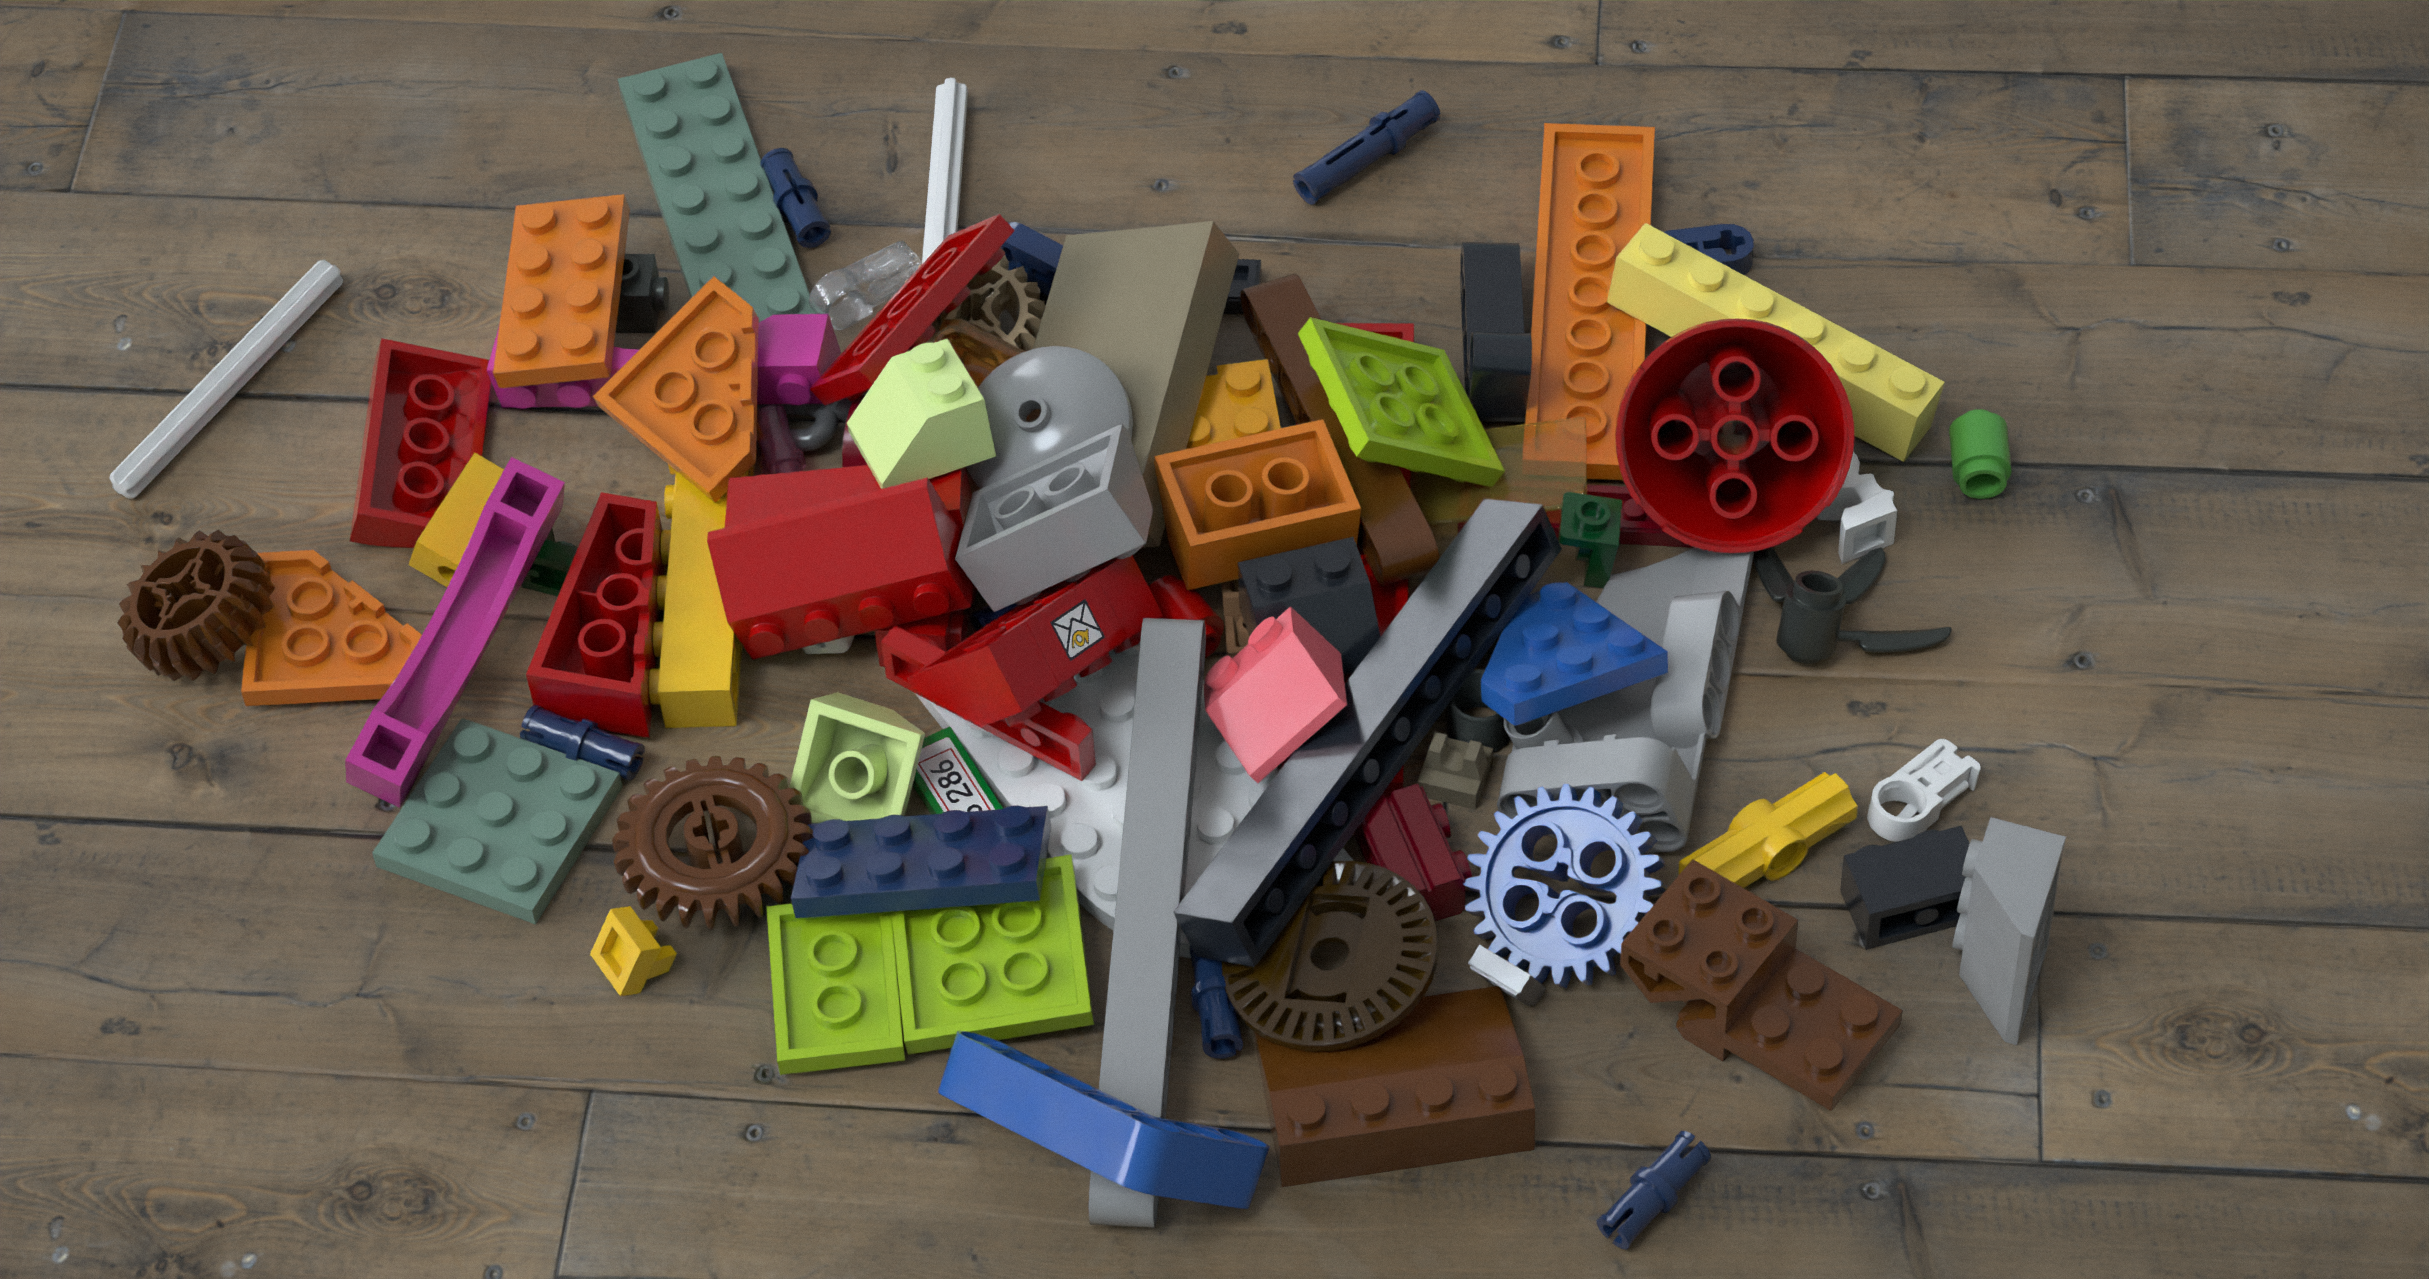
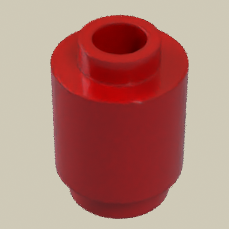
M1175 576L1161 577L1148 586L1163 614L1158 619L1205 620V658L1210 656L1218 648L1224 629L1223 620L1195 589L1187 590L1184 581L1178 580Z

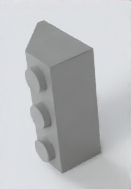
M1123 423L973 492L955 560L994 612L1013 603L1017 605L1026 604L1036 598L1042 590L1064 580L1066 582L1079 580L1088 574L1093 567L1115 557L1117 559L1130 557L1146 544L1153 508L1129 432Z
M1990 817L1983 841L1971 839L1962 871V876H1966L1957 908V912L1961 914L1955 930L1952 948L1962 950L1960 978L2003 1041L2017 1045L2049 944L2066 837Z

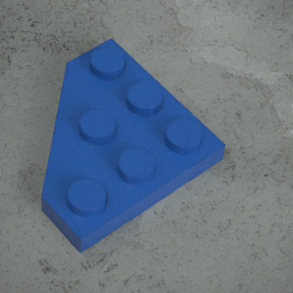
M1569 583L1547 584L1540 591L1527 596L1503 629L1481 679V699L1484 704L1511 724L1517 726L1668 673V651Z

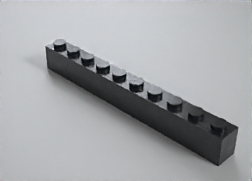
M1484 499L1345 683L1347 705L1293 752L1173 913L1197 957L1255 967L1562 550L1542 504Z

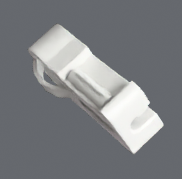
M1946 739L1936 740L1892 776L1878 782L1874 787L1867 816L1870 827L1877 835L1894 842L1913 838L1917 834L1926 831L1929 826L1939 819L1942 808L1967 788H1970L1972 791L1975 790L1981 768L1980 764L1968 755L1963 759L1956 755L1958 748ZM1888 801L1907 803L1902 812L1897 816L1886 812L1881 807V804Z

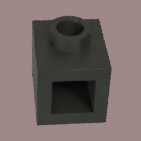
M625 254L616 333H656L659 310L668 309L667 277H659L655 254Z

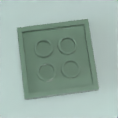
M461 718L372 852L376 867L536 925L623 786L620 773L581 759L577 761L568 759L564 753Z

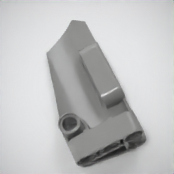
M1694 547L1677 556L1646 567L1611 574L1596 602L1668 651V673L1514 726L1504 718V729L1513 742V748L1506 760L1497 801L1499 812L1505 814L1510 819L1517 816L1518 813L1514 800L1517 796H1520L1532 807L1536 806L1538 787L1543 786L1556 801L1559 800L1563 784H1570L1576 789L1578 801H1580L1584 792L1590 786L1601 793L1600 807L1610 797L1614 796L1623 803L1620 818L1632 811L1642 818L1643 821L1635 834L1649 831L1657 839L1654 846L1646 853L1671 852L1685 846L1688 840L1706 740L1715 739L1719 735L1722 725L1754 551L1747 553H1721ZM1549 834V835H1548V836L1557 838L1556 835H1554V834Z

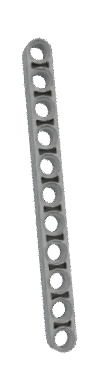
M1143 618L1099 1090L1154 1117L1166 1119L1182 928L1173 912L1185 897L1205 665L1206 626L1205 620ZM1091 1171L1089 1188L1090 1225L1155 1228L1159 1196L1126 1188Z

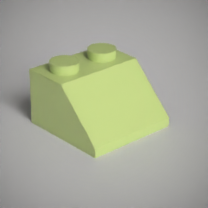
M948 339L935 343H923L914 347L911 351L891 357L847 422L851 437L881 489L927 477L931 479L996 457L985 400Z

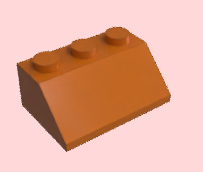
M1323 419L1154 456V466L1168 541L1187 590L1238 579V562L1354 537L1357 545L1361 507Z

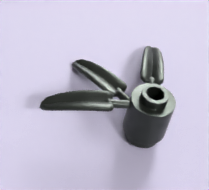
M1773 547L1754 551L1753 560L1766 591L1772 600L1776 602L1784 601L1776 642L1786 652L1787 656L1796 662L1813 664L1822 659L1829 658L1835 652L1837 641L1859 643L1860 648L1866 652H1903L1934 646L1944 642L1951 634V627L1903 631L1840 630L1845 604L1851 605L1868 591L1880 575L1886 562L1885 552L1882 547L1868 552L1838 578L1822 571L1809 570L1799 573L1795 578V582Z

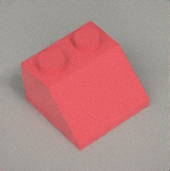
M1291 606L1277 619L1268 617L1262 621L1250 635L1249 644L1233 658L1225 656L1216 662L1207 673L1204 680L1205 683L1203 684L1205 711L1249 776L1257 783L1264 779L1347 705L1341 653Z

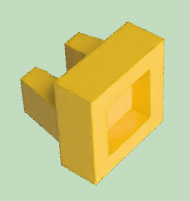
M631 906L610 909L590 953L619 996L641 993L647 979L669 972L677 955L671 945L659 946L654 939L658 927L653 920H640Z

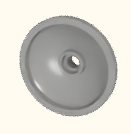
M1049 346L1020 353L994 369L978 387L985 400L996 457L966 466L976 485L982 489L1122 423L1128 430L1131 438L1133 417L1127 392L1117 376L1105 363L1079 349ZM1041 409L1038 419L1033 422H1026L1027 416L1033 410Z

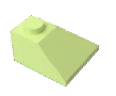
M839 692L811 699L789 788H795L802 793L803 806L811 811L812 824L822 823L831 819L852 821L879 819L888 815L905 816L925 733L892 709Z

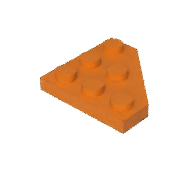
M713 276L592 396L599 408L715 503L728 491L729 478L742 477L756 463L759 317L749 303Z
M315 550L257 553L266 563L265 567L269 570L271 582L275 587L269 596L274 607L262 615L266 627L252 633L250 638L253 646H246L241 688L245 706L381 699L400 673L422 634L408 623L403 626L386 613L384 605L353 580L348 583L331 569L329 561Z

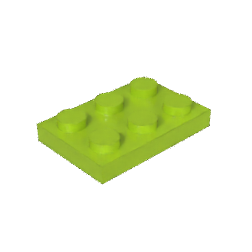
M792 904L766 906L776 1053L780 1075L905 1061L891 912L795 918Z

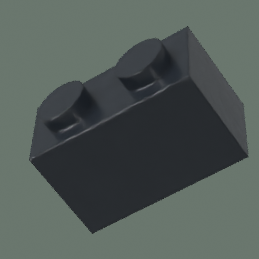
M1962 826L1942 831L1927 830L1910 839L1883 846L1868 845L1860 848L1855 853L1844 855L1840 892L1866 950L1957 927L1961 914L1957 912L1966 878V876H1962V871L1970 844Z

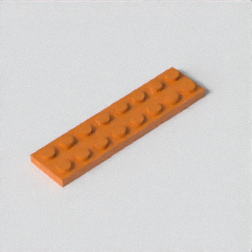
M1544 123L1531 327L1532 367L1525 421L1523 476L1623 480L1616 453V419L1624 391L1633 374L1645 359L1646 323L1607 303L1616 257L1645 223L1651 225L1655 127Z

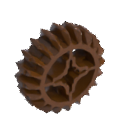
M219 529L209 536L199 530L189 542L178 537L174 547L167 552L158 549V558L151 565H140L143 572L139 580L127 584L131 595L119 603L124 614L117 623L122 629V639L127 644V649L147 670L153 671L157 676H167L172 681H176L182 676H186L194 681L199 677L203 669L215 674L220 662L225 659L235 662V652L243 645L253 646L250 636L254 631L266 627L262 615L274 607L269 596L275 587L271 582L270 572L265 567L266 563L244 540H240L235 535H225Z

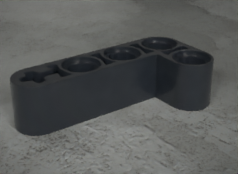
M1462 242L1460 254V299L1464 390L1480 422L1524 423L1531 379L1532 340L1531 333H1524L1519 243Z

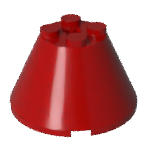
M1739 318L1720 319L1690 327L1669 338L1652 351L1633 374L1624 391L1619 405L1615 430L1619 468L1623 481L1635 503L1664 532L1673 538L1699 549L1721 553H1747L1779 545L1803 532L1802 528L1814 520L1826 506L1829 507L1837 497L1850 469L1855 439L1854 420L1847 393L1839 376L1826 358L1809 342L1783 327L1768 322Z

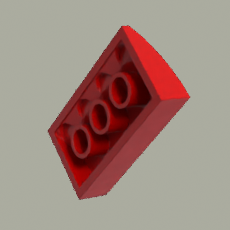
M381 338L372 372L349 542L397 548L415 547L416 541L473 454L477 453L482 456L491 384L487 373L488 359Z

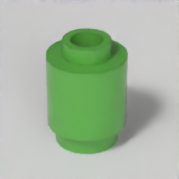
M1983 409L1968 411L1956 418L1949 428L1953 479L1965 495L1977 499L1991 498L2000 494L2006 488L2007 480L2012 473L2008 426L2006 421L1995 413Z

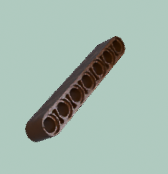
M1294 273L1242 289L1240 291V300L1248 328L1263 358L1268 359L1270 372L1297 425L1322 419L1326 424L1361 507L1357 543L1380 586L1384 587L1430 572L1440 559L1438 547L1431 528L1399 467L1377 461L1368 462L1356 457L1348 444V438L1336 413L1329 405V398L1316 371L1310 365L1309 356L1298 333L1310 317L1322 319L1300 277Z

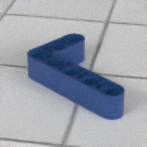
M957 1031L938 1088V1093L1121 1186L1155 1196L1248 1209L1250 1208L1270 1148L1268 1144L1236 1131L1154 1117L1002 1042L968 1031Z

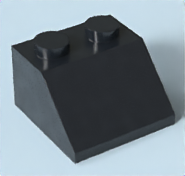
M1354 537L1238 562L1239 608L1249 637L1262 621L1268 617L1277 619L1291 606L1341 653L1344 681H1348L1381 637L1370 581Z

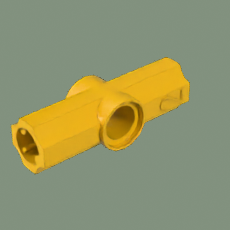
M1824 772L1773 804L1767 799H1758L1748 804L1734 817L1726 833L1680 860L1678 874L1680 875L1691 860L1694 859L1742 888H1745L1762 876H1765L1770 881L1779 880L1790 874L1800 865L1807 855L1809 847L1857 818L1858 805L1853 800L1849 786L1836 773L1829 775Z

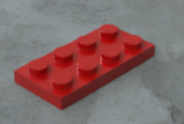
M998 214L948 235L810 387L813 394L824 405L847 398L850 402L859 398L871 388L891 357L911 351L914 347L926 343L934 335L936 329L931 325L942 312L948 314L956 309L969 296L971 290L966 285L977 273L980 276L987 273L1003 258L1005 251L1001 246L1015 230Z

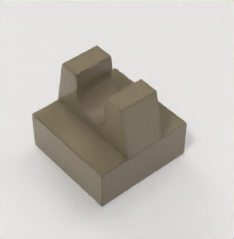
M1435 732L1417 784L1423 786L1429 799L1476 810L1493 763V748L1485 747L1482 743L1472 740L1468 743L1447 738L1446 734Z

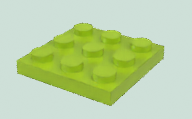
M1312 317L1308 319L1299 331L1298 335L1309 356L1310 365L1316 371L1329 398V405L1336 413L1348 438V444L1356 457L1368 462H1382L1404 467L1413 472L1422 471L1449 477L1458 482L1467 481L1493 487L1505 472L1445 350Z
M1072 854L1046 858L1040 901L891 911L903 1035L908 1055L952 1048L957 1031H968L995 1040L1094 1025Z

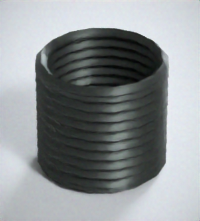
M1477 669L1472 671L1448 704V733L1451 739L1468 743L1470 740L1480 742L1485 747L1493 748L1494 753L1505 747L1510 740L1509 735L1504 729V718L1498 713L1487 717H1473L1464 713V711L1475 707L1490 708L1481 699V679L1485 670Z

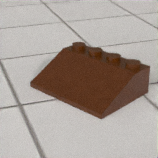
M1500 986L1424 996L1413 1011L1399 1024L1374 1039L1345 1049L1333 1051L1290 1049L1275 1044L1253 1031L1281 1187L1535 1150V1104L1524 1055Z

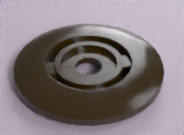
M1333 861L1255 967L1222 961V976H1224L1226 983V993L1235 1012L1248 1027L1261 1037L1275 1044L1296 1050L1333 1051L1365 1043L1384 1034L1413 1011L1424 997L1433 980L1439 958V934L1432 911L1425 898L1402 876L1387 868L1371 863ZM1347 912H1354V913L1362 914V915H1364L1365 917H1364L1363 919H1361L1360 917H1358V916H1356V915H1354V914H1351V913H1347ZM1337 942L1349 949L1347 960L1336 969L1322 970L1312 963L1314 953L1324 944Z

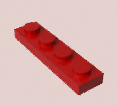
M895 625L881 641L886 678L965 719L912 689L907 677L944 654L945 651L941 650L930 638L923 635L915 636ZM1040 701L1038 703L1042 710L1017 725L1009 727L1004 718L980 727L1080 781H1083L1096 766L1093 729L1088 727L1077 715L1069 712L1061 713Z

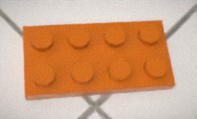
M625 194L516 206L493 375L499 388L610 377L630 214Z

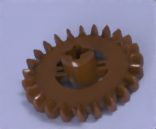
M711 756L707 766H701L696 759L687 760L686 771L680 772L672 766L664 770L665 781L660 782L656 779H649L643 784L646 795L634 794L627 800L630 811L622 813L617 818L616 822L619 832L612 839L613 848L617 854L614 858L615 869L619 875L623 876L622 881L625 891L628 894L637 892V900L641 909L646 910L656 902L657 914L662 922L668 919L675 906H679L681 924L685 929L689 928L694 913L697 910H702L706 926L712 931L715 926L718 910L721 909L726 911L732 924L737 927L740 923V905L744 903L752 908L757 917L761 918L763 916V905L760 895L763 893L768 894L778 904H783L784 893L779 879L794 887L800 856H806L809 853L808 849L803 845V841L814 838L813 830L807 826L812 824L811 811L803 806L802 793L795 788H788L786 776L779 773L769 776L766 764L757 763L750 769H746L745 758L742 757L733 758L729 765H723L720 756ZM722 805L738 809L750 817L755 824L757 836L751 849L745 855L736 817L726 808L718 806ZM704 811H708L715 845L719 849L722 863L720 864L717 863L713 844L709 841ZM693 812L684 824V838L690 866H688L672 854L669 848V837L675 825L687 814Z

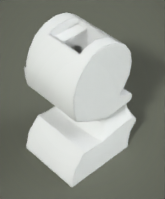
M1854 452L1847 477L1837 497L1829 507L1826 506L1817 516L1819 520H1841L1838 553L1842 564L1862 557L1874 549L1885 548L1894 544L1897 509L1893 504L1894 492L1880 487L1873 474L1859 475L1860 462Z

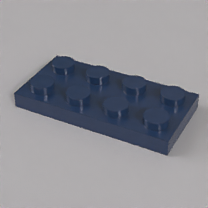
M1014 805L997 810L970 812L951 810L942 814L918 816L888 815L879 819L852 821L831 819L822 823L808 824L807 826L813 830L814 838L803 841V845L808 849L809 853L806 856H800L791 896L795 918L1040 901L1051 832L1048 806L1024 807Z

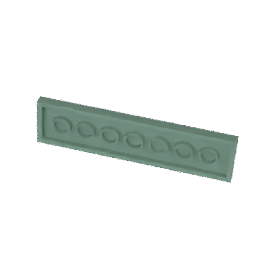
M718 53L617 79L620 95L690 299L715 276L754 308L759 317V322L772 315L817 314L780 211L773 202L772 189L765 170L760 166L761 159L723 54Z

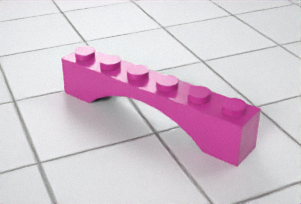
M829 314L772 315L759 322L757 404H823L813 394L810 387L841 354ZM498 327L487 373L502 408L593 407L598 405L592 396L639 350L623 349L614 346L611 375L608 378L499 388L493 375L499 332Z
M513 457L510 458L482 510L460 563L430 622L400 673L385 695L373 708L345 760L346 783L401 808L563 508L565 482Z

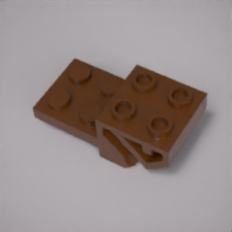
M1692 859L1621 943V967L1650 1003L1687 1002L1678 1013L1679 1019L1676 1022V1028L1685 1040L1722 1062L1732 1052L1832 1111L1899 1028L1903 1010L1796 949L1798 919Z

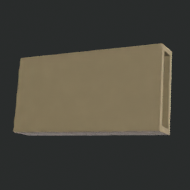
M1214 221L1066 235L1033 349L1062 346L1087 352L1105 363L1126 390L1133 417L1131 441L1153 508L1147 541L1141 548L1160 546L1165 528V519L1155 472L1154 456L1187 448L1239 257L1238 251ZM1041 409L1033 410L1027 416L1026 422H1033L1038 419Z

